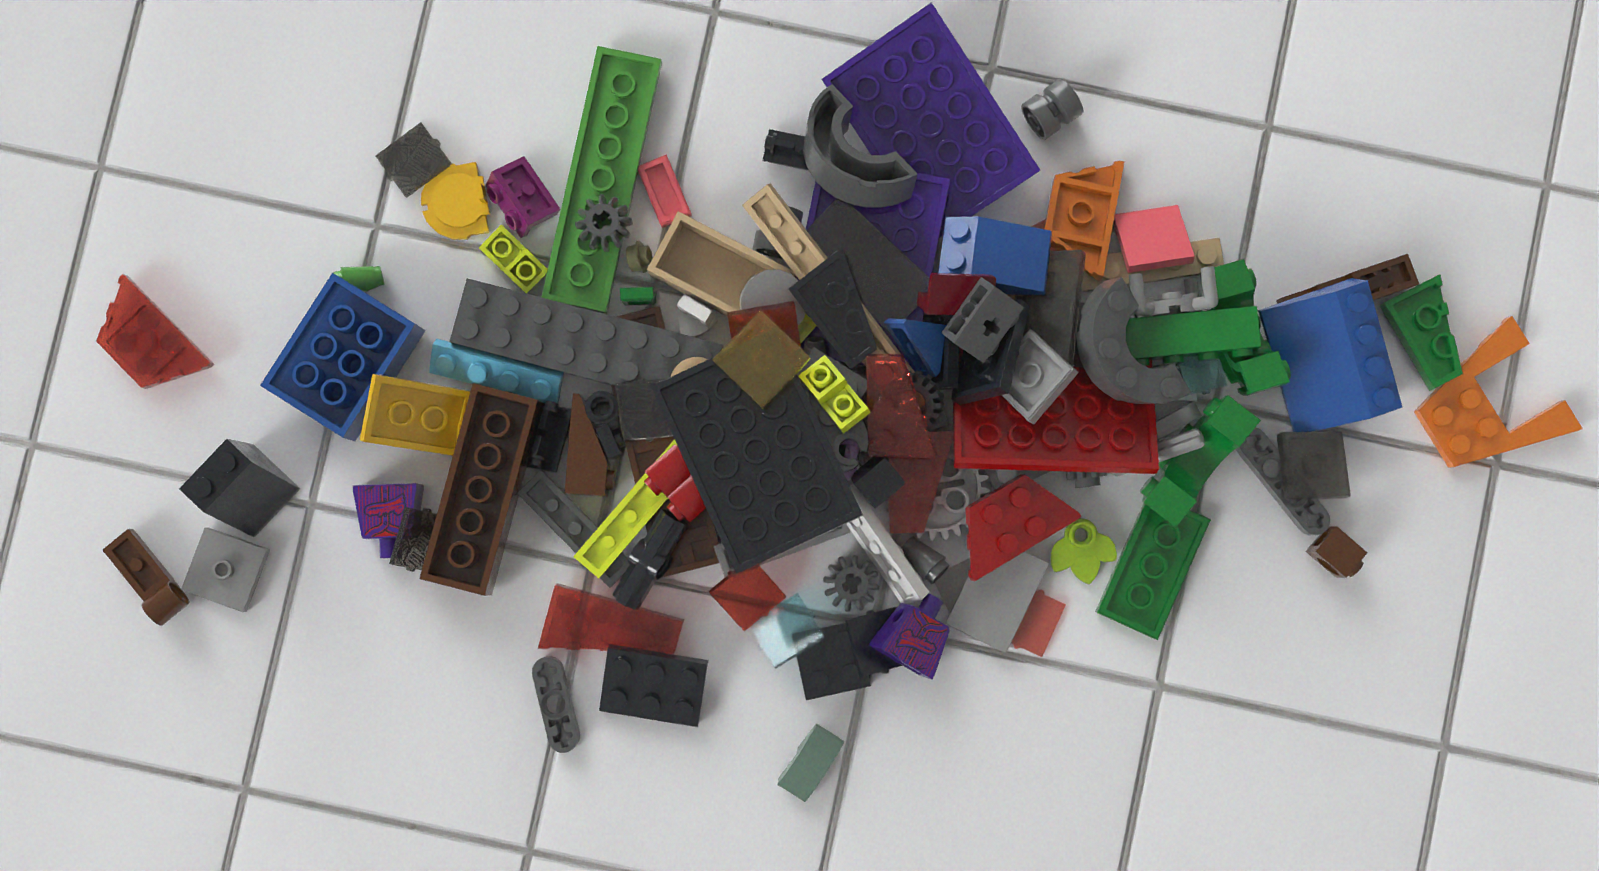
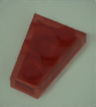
M868 354L866 356L867 407L871 412L868 414L869 457L936 458L938 453L935 445L932 444L927 430L928 425L924 414L922 415L915 395L916 391L903 354Z

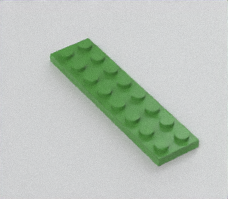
M597 46L542 298L605 314L608 312L622 246L617 248L612 241L609 242V252L603 251L601 243L595 250L589 247L590 240L582 242L579 237L584 230L577 229L575 222L584 220V218L579 216L577 211L579 208L589 211L590 208L586 200L590 198L595 205L599 204L598 197L600 194H603L607 204L612 197H617L619 200L618 207L626 205L629 209L624 217L629 216L638 167L641 162L662 66V60L659 58ZM608 217L605 221L599 220L597 222L600 230L603 226L609 227L611 225ZM619 236L618 238L623 244L624 237Z

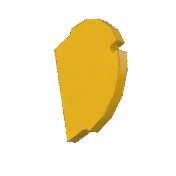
M476 162L461 165L451 163L446 165L447 167L439 168V172L433 176L432 174L427 179L421 193V206L427 205L428 210L422 211L426 222L438 234L452 240H468L470 236L489 233L486 215H490L484 178L479 176Z

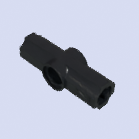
M666 509L660 511L646 537L634 546L628 557L630 565L612 594L616 601L633 610H638L641 607L655 581L660 580L669 569L673 560L671 554L689 525L685 522V519L679 521L670 511Z

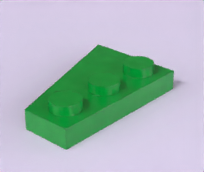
M1440 274L1379 305L1429 391L1463 374L1455 337L1451 334L1447 319L1449 310L1447 302L1444 303L1440 288L1443 284Z

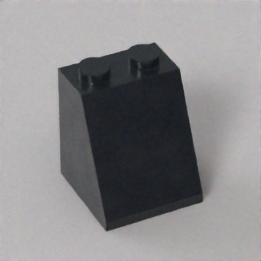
M226 439L179 490L202 512L255 537L300 488L254 444Z

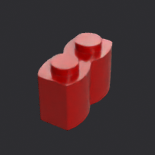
M675 444L644 471L648 476L644 483L656 496L663 493L671 503L666 507L679 521L686 518L688 522H691L706 508L683 456Z

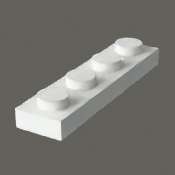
M853 483L849 486L863 516L847 523V526L901 603L911 604L922 600L930 592L923 584L921 576L914 571L905 558L903 550L894 542L885 529L883 521L876 516L863 494Z

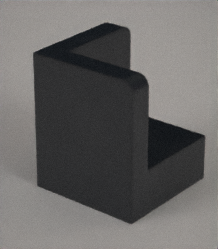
M881 451L856 470L851 477L853 484L875 509L905 484L904 479L888 462Z

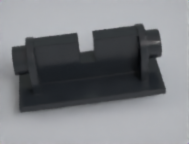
M769 129L765 139V151L762 161L808 170L803 152L805 136Z
M546 401L540 408L542 413L531 452L527 455V458H529L527 467L557 473L570 427L571 408L559 407L558 403Z

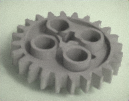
M941 433L937 434L934 442H931L929 436L924 434L923 444L921 445L913 438L910 440L912 448L910 451L902 445L899 447L900 453L903 456L901 459L896 456H891L890 458L892 463L896 465L894 469L904 479L905 484L887 499L892 500L893 504L886 511L892 512L897 510L899 514L895 518L894 523L905 520L907 523L904 532L907 533L915 527L917 528L916 538L918 539L921 538L924 531L928 532L930 541H934L937 532H940L943 540H948V530H952L956 536H960L959 526L961 524L969 529L966 524L965 507L980 499L981 494L990 492L989 489L981 487V482L989 479V476L979 475L978 470L980 469L957 468V472L953 477H946L940 471V463L944 459L954 461L953 436L949 438L947 443H943ZM918 465L924 470L925 477L921 483H913L908 479L907 470L910 466ZM932 478H936V482L939 484L959 479L964 480V485L940 490L939 497H935L933 491L915 495H907L906 493L908 489L930 485ZM951 491H956L963 497V505L958 510L951 509L946 503V497ZM919 497L926 498L931 504L930 513L926 516L917 515L913 509V504Z

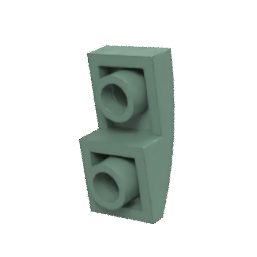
M815 724L798 746L796 756L778 778L777 785L806 802L832 765L844 744V740L820 725Z

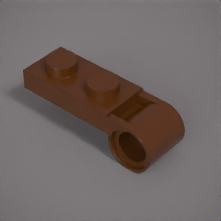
M127 529L103 549V552L144 601L141 604L144 612L156 624L163 626L189 604L186 594L134 529Z

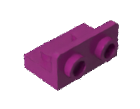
M525 156L491 172L486 183L487 194L494 204H498L504 213L507 225L510 229L516 231L520 238L527 236L532 227L558 215L560 207Z

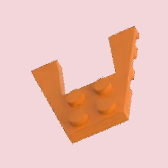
M1513 316L1505 318L1501 325L1492 334L1488 335L1478 345L1479 347L1461 363L1462 375L1437 387L1414 411L1448 468L1583 429L1567 402L1563 400L1508 432L1479 386L1475 376L1530 344Z

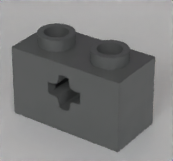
M981 277L942 331V334L960 348L985 363L988 357L996 352L1000 340L1008 329L1017 323L1019 314L1024 307Z

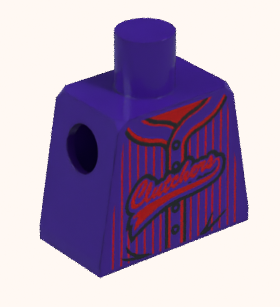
M423 484L353 486L361 536L363 539H379L380 559L400 558V538H403L405 535V530L409 538L407 530L419 523L418 514L421 511L424 492ZM417 516L418 520L416 522L412 521L410 525L409 519ZM418 530L412 531L411 534L417 535Z
M928 593L922 599L918 608L910 604L901 603L871 640L869 646L917 675L933 679L950 632L947 625L935 619L944 602Z

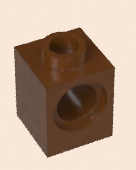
M1329 526L1305 551L1336 578L1354 576L1364 564L1362 559L1368 553L1337 526Z

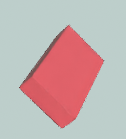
M667 155L639 165V175L662 228L671 225L678 211L689 217L692 216Z

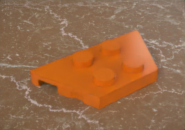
M1115 161L1111 166L1098 169L1093 166L1084 168L1077 173L1066 172L1057 174L1052 183L1044 229L1052 232L1051 247L1099 281L1104 276L1125 161Z

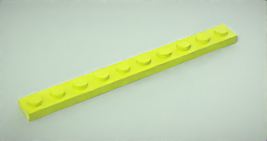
M806 313L803 321L795 330L779 336L788 357L795 352L816 327V324ZM674 439V440L672 441V443L666 448V450L660 455V457H661L665 452H667L674 444L678 447V445H677L675 439ZM646 474L641 477L573 556L597 578L604 574L668 499L663 493L656 496L644 483V480L648 478Z

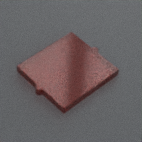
M760 565L738 575L735 570H730L724 579L709 590L710 595L743 631H746L760 618L767 617L769 615L768 612L787 597Z
M1043 590L1036 591L1011 642L1015 649L1021 647L1042 657L1066 604L1044 595Z

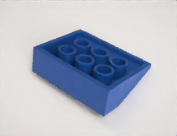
M332 273L260 386L342 438L356 441L362 430L372 374L396 378L426 330Z
M1351 278L1258 310L1271 350L1273 352L1279 351L1281 359L1286 360L1290 367V383L1280 386L1294 435L1367 420L1403 408L1368 280Z

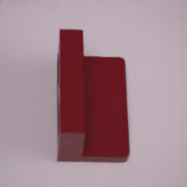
M931 273L928 292H918L917 305L926 314L955 315L981 277L994 286L996 285V277L985 274Z

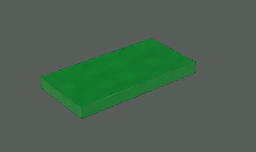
M1143 503L1095 612L1158 640L1211 519L1189 510L1175 528Z

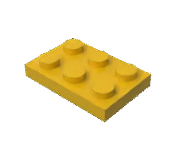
M372 374L360 440L367 443L453 456L470 391Z

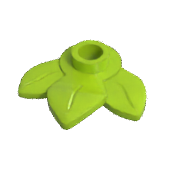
M1079 518L1066 526L1064 538L1053 545L1050 561L1054 572H1060L1070 567L1071 571L1080 581L1085 584H1091L1098 574L1100 561H1116L1117 553L1115 544L1110 537L1098 533L1096 526L1090 520ZM1079 528L1086 532V538L1083 541H1078L1075 538V532Z

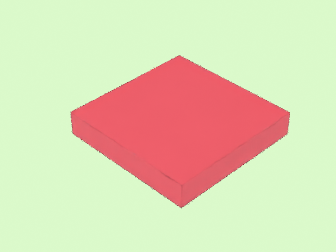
M1178 205L1115 214L1113 225L1128 273L1192 264L1194 262L1195 255Z

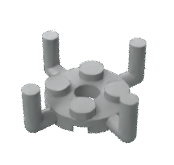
M1203 267L1200 269L1203 296L1201 297L1199 296L1197 279L1194 278L1184 280L1185 294L1182 295L1179 291L1163 293L1160 300L1153 301L1151 297L1145 298L1143 275L1141 273L1129 275L1130 292L1139 305L1130 315V318L1200 312L1216 307L1218 295L1214 267Z

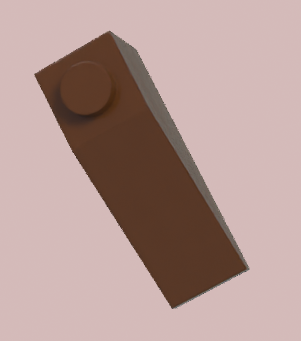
M573 393L564 493L608 497L609 490H614L616 471L611 470V463L597 434L596 426L586 415V401L581 394Z

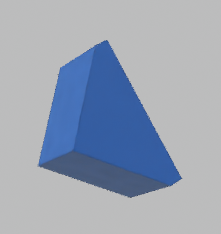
M888 318L884 322L915 372L917 370L923 371L922 375L927 376L929 374L933 377L940 373L945 339L942 331L946 325Z

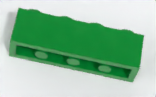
M1257 306L1130 318L1126 325V343L1130 354L1138 363L1146 367L1150 366V360L1163 359V363L1166 365L1184 363V357L1197 356L1198 361L1218 360V354L1232 353V358L1253 356V351L1259 350L1261 347Z

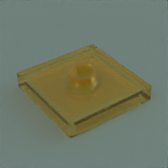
M760 310L712 360L763 409L811 358Z

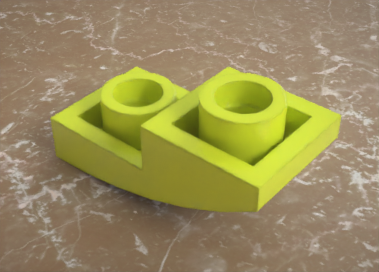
M500 225L479 247L526 294L547 274L548 269L503 225Z
M826 355L798 375L843 434L871 413Z

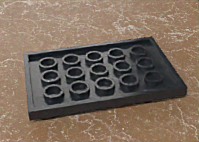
M776 329L651 386L737 575L863 516Z

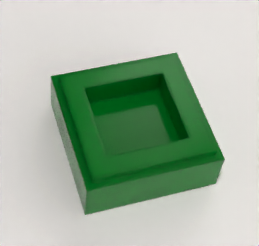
M653 287L620 288V300L625 306L654 305L656 303V291Z

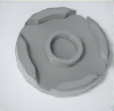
M779 269L764 270L752 276L744 286L739 298L740 312L745 323L760 334L776 329L778 335L783 336L795 330L803 321L806 313L789 291V288L798 280L792 274Z

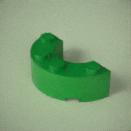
M1244 259L1214 267L1218 304L1207 311L1254 306V292L1257 285L1256 277L1253 270L1247 268ZM1258 315L1259 329H1260V327H1261V322H1260V317H1259V315ZM1261 332V347L1259 350L1253 351V356L1232 358V353L1218 354V360L1231 384L1238 382L1241 388H1237L1238 393L1243 396L1290 383L1291 371L1287 361L1281 359L1279 351L1273 352L1271 350L1269 342L1263 339Z
M1229 395L1222 399H1218L1215 396L1204 408V415L1195 425L1192 426L1188 423L1179 433L1197 428L1204 436L1205 445L1202 448L1159 462L1157 474L1154 477H1150L1140 490V493L1144 495L1142 502L1175 528L1197 502L1199 491L1213 471L1231 452L1243 444L1261 421Z

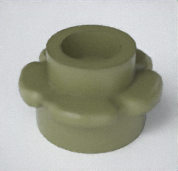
M636 241V244L626 248V259L632 272L642 271L646 273L648 265L653 259L649 246H644L641 241Z

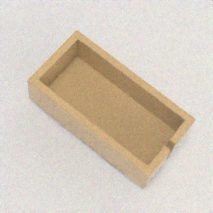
M679 211L647 268L649 275L654 279L747 327L749 326L745 323L740 312L739 298L748 280L764 270L777 269L788 272L796 278L791 269Z

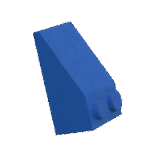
M979 216L946 217L938 273L993 275L996 277L995 287L1005 294L1045 295L1052 232L1050 230Z

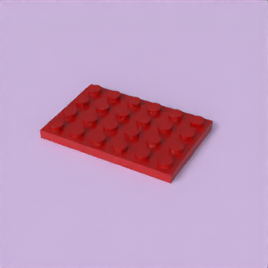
M959 347V366H960V362H961V358H962V354H963V349L960 348V347ZM1150 360V366H1147L1148 368L1152 367V360ZM1074 366L1072 367L1079 373L1035 424L1027 421L1002 395L963 405L953 401L954 468L1157 474L1159 458L1155 404H1134L1122 400L1118 401L1101 391L1092 382L1083 368Z

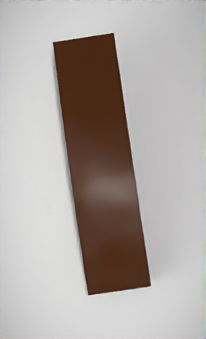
M1405 254L1276 300L1278 304L1351 278L1368 280L1372 298L1375 301L1417 286L1419 281L1409 255Z

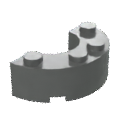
M833 84L824 89L815 99L809 111L803 147L807 168L815 181L835 198L862 207H887L910 199L918 174L896 151L887 155H869L859 152L849 145L843 135L849 129L853 105Z
M1122 277L1103 281L1092 291L1084 303L1080 313L1082 315L1080 329L1076 332L1079 357L1083 368L1092 382L1110 397L1118 401L1122 400L1134 404L1168 403L1190 394L1191 391L1175 364L1156 365L1148 368L1138 363L1130 354L1126 343V325L1130 315L1139 305Z

